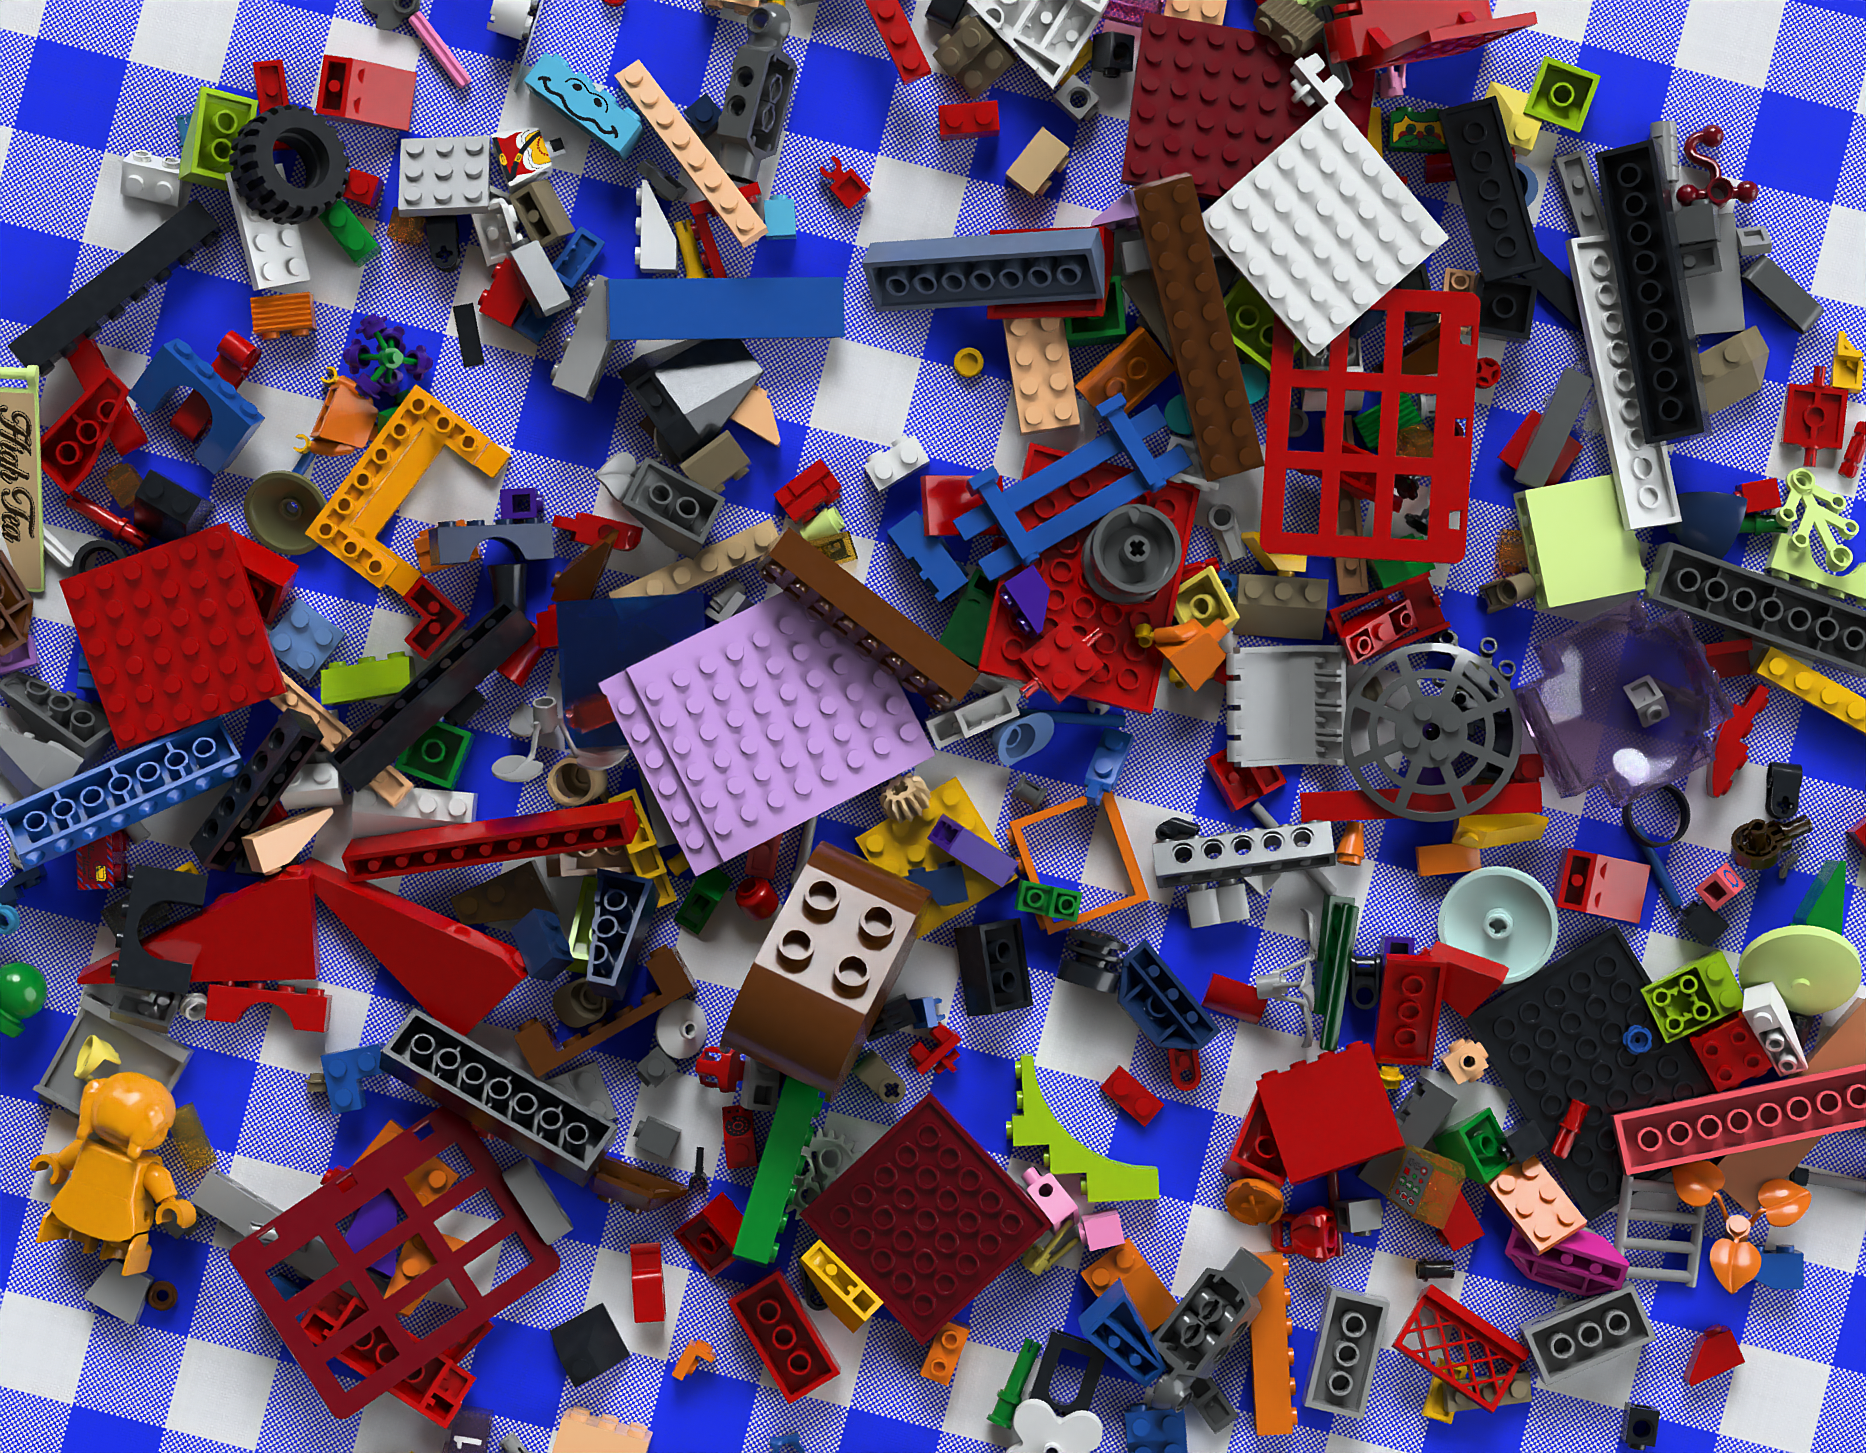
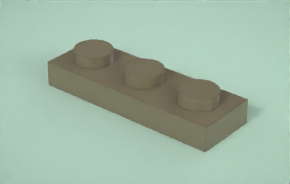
M1529 1371L1516 1372L1498 1406L1532 1402ZM1507 1373L1496 1374V1377L1505 1376ZM1489 1375L1476 1376L1477 1381L1490 1379ZM1469 1377L1456 1379L1461 1384L1471 1383ZM1442 1381L1444 1411L1456 1412L1481 1408ZM1492 1384L1478 1385L1481 1397L1490 1403L1494 1397Z

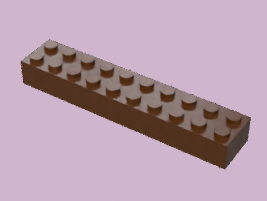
M1185 172L1128 188L1201 475L1207 482L1263 467L1265 464L1193 177Z

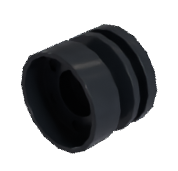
M1087 928L1079 930L1069 929L1068 936L1079 939L1080 943L1079 946L1065 943V948L1076 953L1075 959H1061L1056 978L1091 989L1116 994L1120 982V974L1109 969L1110 964H1122L1123 959L1113 955L1114 949L1128 952L1129 944L1123 943L1113 935Z

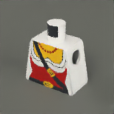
M538 127L491 134L492 145L510 195L532 182L540 181L551 175L553 167L550 158L566 153L560 136L544 141Z

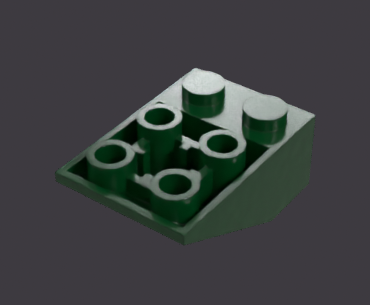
M978 568L975 569L938 641L975 669L978 667L997 579L989 583L983 571Z

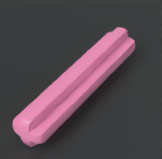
M420 11L414 13L408 19L410 25L459 89L466 87L471 82L470 76Z

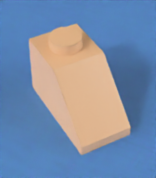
M755 385L731 416L730 420L779 448L781 440L771 401L766 398L768 392Z

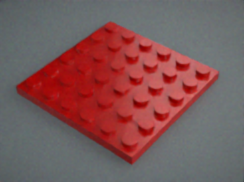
M224 522L59 581L119 751L288 692L229 522Z

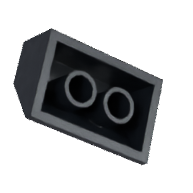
M1020 918L954 928L967 1017L992 1015L1033 1006Z

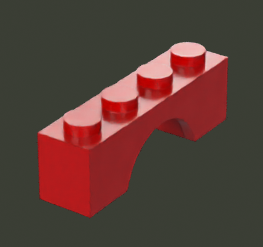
M218 981V983L209 984L205 1020L236 1023L242 1019L245 1012L256 1003L267 1002L279 1006L288 1014L294 1030L322 1033L329 1030L332 995H325V989L307 988L306 992L295 991V986L277 984V989L265 988L266 983L248 981L247 986L236 985V981Z

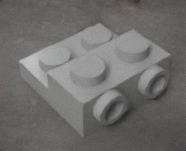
M597 1061L542 1081L607 1120L617 1117Z

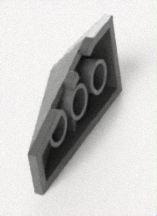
M19 671L11 673L0 681V695L46 744L50 740L85 759L80 773L102 759L115 738L102 703L93 700L91 704L76 698L77 694L67 691L65 694L50 688L49 683Z

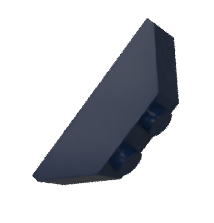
M1146 939L1122 958L1117 1003L1155 1048L1201 1050L1221 1032L1220 1028Z

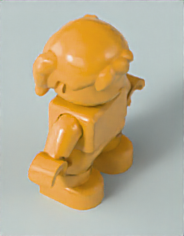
M128 1071L113 1074L108 1078L93 1079L84 1086L79 1103L80 1117L79 1127L76 1132L77 1139L59 1153L54 1152L36 1156L30 1164L31 1171L46 1170L51 1165L53 1169V1175L49 1179L51 1185L64 1183L70 1171H72L70 1179L50 1203L51 1208L43 1215L35 1242L43 1243L58 1239L75 1240L84 1243L82 1253L88 1254L97 1250L99 1240L102 1239L104 1241L99 1259L116 1258L125 1260L121 1273L123 1276L145 1272L148 1269L152 1255V1248L148 1244V1231L154 1220L152 1198L156 1204H161L156 1211L155 1220L157 1225L172 1221L173 1210L177 1214V1224L181 1228L191 1227L196 1222L197 1215L192 1203L184 1199H175L178 1195L171 1172L162 1166V1157L146 1151L159 1147L166 1139L168 1130L172 1127L176 1116L175 1100L168 1089L158 1080L141 1073ZM95 1131L101 1138L89 1139L87 1137Z

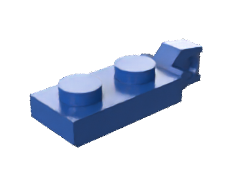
M1109 728L1104 729L1085 776L1084 787H1088L1085 797L1087 798L1088 805L1099 807L1104 792L1110 793L1111 790H1115L1134 742L1133 734Z

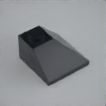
M603 1302L550 1330L560 1361L575 1388L604 1373L631 1355Z

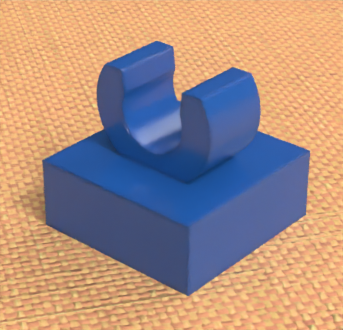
M933 996L909 1000L918 1021L913 1023V1029L938 1026V1021L945 1019V1014L936 1015L935 1005L942 1003V999H933Z

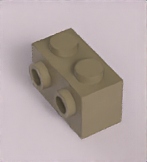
M549 179L532 182L509 196L531 241L538 239L542 248L554 245L576 232Z

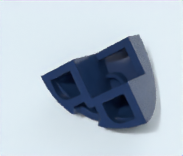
M1720 492L1677 494L1682 522L1666 525L1669 533H1675L1682 546L1722 560L1739 533L1748 499Z

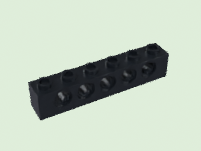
M290 708L286 709L194 835L189 844L202 866L226 872L244 847L241 837L256 831L317 748L324 736L311 715Z

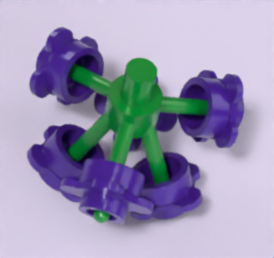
M376 314L366 316L360 321L361 327L355 331L357 334L363 333L366 340L376 338L378 342L376 350L379 354H371L368 346L361 345L360 339H353L351 346L343 352V359L349 365L351 374H358L359 369L367 368L371 360H376L380 364V366L375 368L374 374L371 377L363 372L358 379L355 376L351 378L357 383L355 390L358 391V395L360 397L364 396L366 399L373 396L380 400L381 397L377 394L379 391L388 393L392 397L400 392L398 385L403 380V374L395 368L399 367L401 363L404 364V368L408 373L413 374V378L416 381H421L424 373L428 372L433 365V360L427 355L426 348L423 345H418L416 350H410L405 357L402 353L405 351L406 345L403 343L402 336L405 334L403 327L398 325L387 329L384 323L388 319L387 316L379 317Z

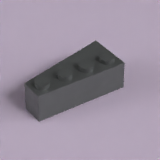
M1419 1076L1394 1113L1407 1148L1361 1163L1355 1175L1388 1197L1408 1151L1411 1150L1420 1157V1151L1425 1144L1432 1140L1437 1128L1450 1113L1457 1099L1429 1080Z

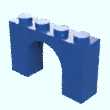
M176 338L162 345L130 390L128 396L150 415L165 407L179 386L191 387L198 391L210 406L212 426L209 434L193 456L210 472L216 475L230 467L265 417L258 412L255 405L247 402L232 384L223 380L209 363L197 356L187 343Z

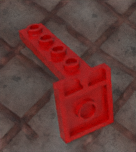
M758 182L738 188L750 205L757 203L756 197L762 195ZM706 199L690 204L696 222L690 226L696 242L702 240L705 252L700 253L705 269H712L715 278H727L706 217L708 213H711L713 218L717 217L718 214Z

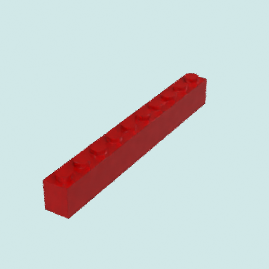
M632 800L351 839L341 858L351 883L632 844L639 828V823Z

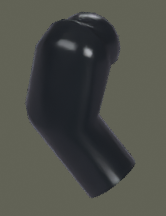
M1173 817L1161 823L1156 828L1155 835L1160 841L1166 839L1173 840L1180 835L1192 837L1199 835L1200 825Z

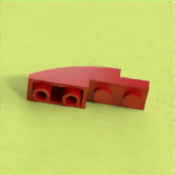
M1761 684L1752 686L1741 706L1735 703L1728 704L1718 722L1709 749L1706 771L1707 795L1712 798H1719L1720 794L1724 796L1729 791L1733 783L1730 779L1736 769L1738 771L1741 770L1748 759V755L1745 753L1749 747L1739 740L1741 738L1745 739L1754 726L1751 723L1756 713L1760 714L1769 702V698L1766 696L1770 690Z

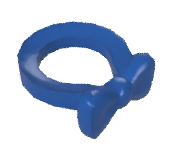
M798 1432L770 1438L771 1453H778L781 1445L788 1443L799 1453L806 1452L799 1442L800 1435Z

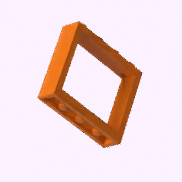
M1112 790L1110 793L1104 792L1101 801L1134 895L1078 914L1077 922L1063 919L1054 923L1052 917L1035 913L1040 930L1046 929L1048 935L1150 899ZM1085 795L1009 822L1011 828L1005 830L1010 845H1017L1020 856L1015 857V859L1019 862V871L1021 874L1027 873L1030 882L1040 884L1021 827L1087 805Z

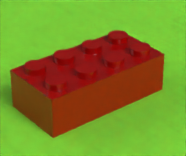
M780 1266L729 1297L727 1301L788 1404L793 1403L841 1373L839 1363Z

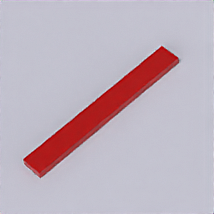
M1541 782L1507 783L1495 798L1469 815L1542 812ZM1494 784L1465 785L1461 787L1467 804L1480 798ZM1401 788L1374 790L1388 801L1395 803ZM1363 790L1300 793L1301 823L1312 820H1322L1324 822L1404 818L1379 806ZM1412 792L1406 809L1416 812L1438 813L1448 812L1456 809L1450 792L1436 795Z

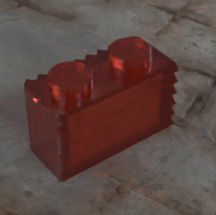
M598 690L595 694L591 692L590 696L585 695L584 698L580 697L579 700L574 699L573 703L569 701L567 704L569 709L564 710L569 726L572 729L576 728L581 733L616 721L607 695Z

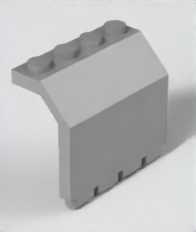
M1285 645L1233 647V653L1226 654V675H1233V680L1226 681V705H1234V710L1226 711L1227 735H1234V740H1227V762H1234V767L1290 764L1347 765L1343 751V729L1347 694V657L1344 646Z

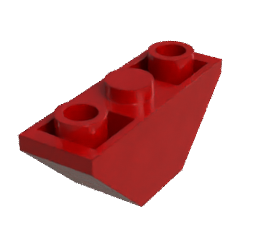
M1402 599L1365 610L1344 623L1341 639L1350 665L1357 664L1418 626L1409 599Z

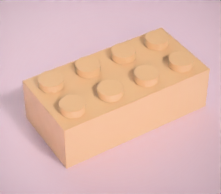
M1064 318L1002 319L1020 436L1079 427L1080 419Z

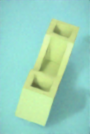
M1783 533L1775 535L1764 569L1772 571V577L1788 581L1790 577L1799 580V586L1810 590H1817V587L1828 590L1827 595L1845 600L1847 596L1856 599V605L1866 608V562L1859 563L1853 571L1845 576H1834L1824 572L1815 563L1811 554L1810 542L1803 551L1795 552L1788 545V540L1791 536Z

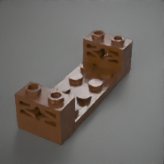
M667 944L662 945L648 953L651 959L645 962L662 993L660 994L657 989L640 999L642 1005L635 1009L630 1004L613 1014L616 1019L610 1023L607 1022L606 1018L588 1028L590 1034L582 1038L581 1034L578 1033L560 1044L548 1020L544 1018L539 1021L537 1016L518 1026L520 1032L514 1035V1038L537 1078L695 990L698 985L676 946L668 948Z

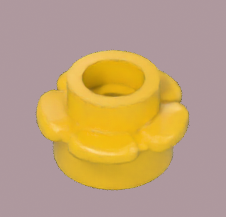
M1382 1066L1379 1072L1385 1088H1400V1083L1404 1080V1076L1399 1073V1068Z

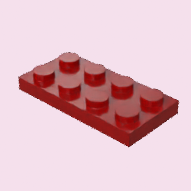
M1386 953L1372 1051L1376 1063L1432 1066L1447 967L1446 957Z

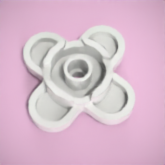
M1029 1399L1019 1404L1014 1414V1428L1022 1441L1010 1447L1006 1453H1089L1099 1446L1102 1440L1103 1426L1100 1419L1089 1411H1075L1063 1418L1056 1416L1046 1402L1039 1399Z

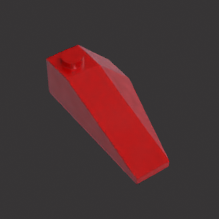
M110 368L40 438L41 468L67 495H70L91 474L130 392V389Z

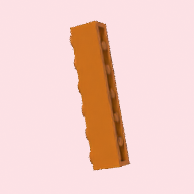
M1278 1251L1251 1252L1274 1272L1257 1295L1262 1309L1249 1325L1254 1429L1257 1436L1293 1434L1292 1425L1298 1424L1297 1408L1291 1407V1395H1296L1295 1378L1290 1377L1289 1366L1294 1365L1293 1347L1288 1348L1287 1336H1292L1291 1318H1286V1306H1291L1290 1289L1284 1287V1276H1289L1288 1258H1283V1254Z

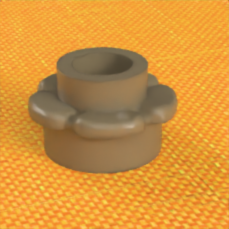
M310 1073V1079L304 1080V1083H307L308 1092H327L324 1073Z

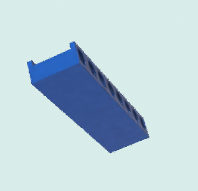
M843 277L604 280L607 309L606 341L845 337Z
M221 716L192 725L0 809V817L3 821L4 830L25 872L234 780L243 770L245 764L224 726Z

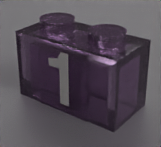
M461 1405L447 1427L448 1430H452L450 1441H445L442 1453H487L494 1410Z

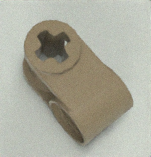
M1526 572L1505 579L1500 578L1478 586L1479 591H1483L1488 605L1487 614L1511 607L1515 603L1533 597L1537 588L1534 578Z
M873 1049L851 1070L886 1103H897L902 1100L906 1093L904 1081ZM895 1082L898 1083L900 1087L897 1091L900 1095L898 1097L895 1095L888 1097L885 1094L888 1090L885 1086L886 1083L891 1085Z

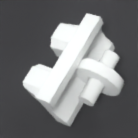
M1317 53L1305 60L1302 57L1299 58L1290 69V72L1296 78L1290 83L1291 87L1296 91L1291 98L1294 104L1302 99L1308 107L1316 101L1321 108H1324L1330 101H1335V97L1344 87L1341 81L1334 75L1324 83L1319 79L1316 74L1324 69L1326 65Z

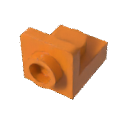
M690 1339L673 1369L672 1376L681 1381L686 1374L691 1376L700 1361L695 1358L696 1355L713 1363L716 1357V1353L712 1351L713 1346L701 1339H698L697 1342Z

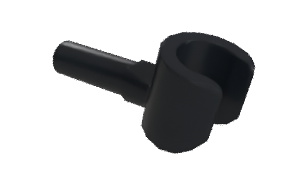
M697 1147L695 1172L692 1173L689 1180V1187L693 1189V1179L695 1178L703 1180V1190L707 1185L708 1178L703 1172L704 1147Z

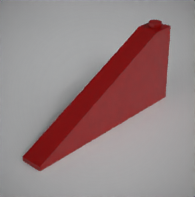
M310 857L300 864L304 868H313L315 893L435 1020L464 1037L529 975L521 953L509 944L369 882L358 881L350 883L346 872Z
M301 865L289 866L140 939L139 942L142 948L155 958L193 964L190 982L316 979L320 971V955L313 868H304ZM120 950L84 967L77 978V984H115V978L110 977L113 959L119 960Z

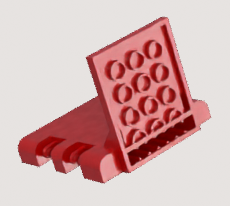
M1346 0V4L1336 5L1333 7L1334 15L1348 13L1349 17L1336 19L1324 24L1331 63L1338 64L1358 60L1360 72L1464 54L1538 24L1536 12L1493 19L1489 0Z

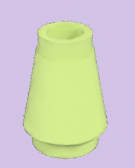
M835 506L829 509L825 507L803 527L799 528L801 536L811 543L839 534L840 530L845 527V523Z

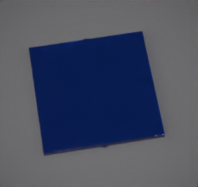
M703 592L555 602L560 668L557 677L561 683L562 714L564 724L577 749L628 745L598 683L704 631ZM564 737L565 749H570Z

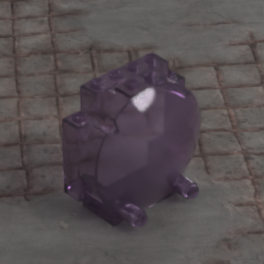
M1634 597L1533 646L1539 658L1543 674L1512 689V692L1516 697L1521 719L1561 799L1577 796L1600 785L1613 809L1621 808L1717 760L1714 755L1716 751L1715 746L1708 736L1705 737L1703 732L1735 717L1732 712L1734 706L1730 697L1726 693L1723 694L1718 684L1720 682L1718 672L1713 666H1709L1705 658L1707 655L1706 648L1701 640L1696 639L1692 631L1693 622L1686 612L1683 613L1681 608L1648 622L1646 619L1648 612L1645 605L1641 601L1638 602L1637 598ZM1650 674L1665 698L1670 715L1644 728L1622 687Z

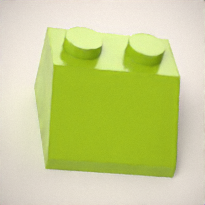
M1544 56L1540 61L1532 82L1523 113L1580 133L1601 76Z

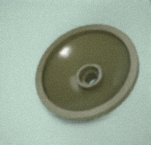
M272 471L260 476L249 487L244 500V514L251 532L263 545L281 554L301 555L312 551L319 545V543L306 535L305 532L325 507L327 500L320 489L306 477L291 471ZM291 502H294L298 508L293 507Z

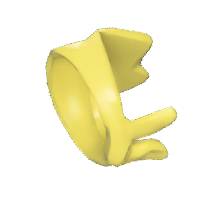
M95 1035L88 1036L79 1052L74 1077L89 1083L94 1079L90 1074L104 1059L120 1065L119 1054L106 1041L99 1039Z

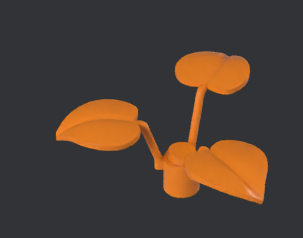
M1699 1160L1674 1165L1671 1168L1675 1191L1685 1204L1692 1207H1703L1708 1205L1713 1197L1718 1203L1723 1221L1726 1223L1724 1233L1726 1239H1719L1714 1243L1710 1251V1263L1716 1278L1730 1294L1736 1293L1742 1286L1751 1281L1760 1270L1761 1255L1754 1245L1746 1242L1749 1237L1750 1227L1754 1226L1757 1219L1766 1213V1219L1770 1225L1774 1227H1787L1796 1223L1806 1213L1811 1202L1809 1190L1786 1179H1772L1764 1183L1760 1188L1758 1202L1763 1208L1759 1209L1751 1219L1748 1220L1742 1215L1730 1217L1720 1194L1717 1193V1191L1723 1188L1725 1177L1715 1164L1706 1160Z

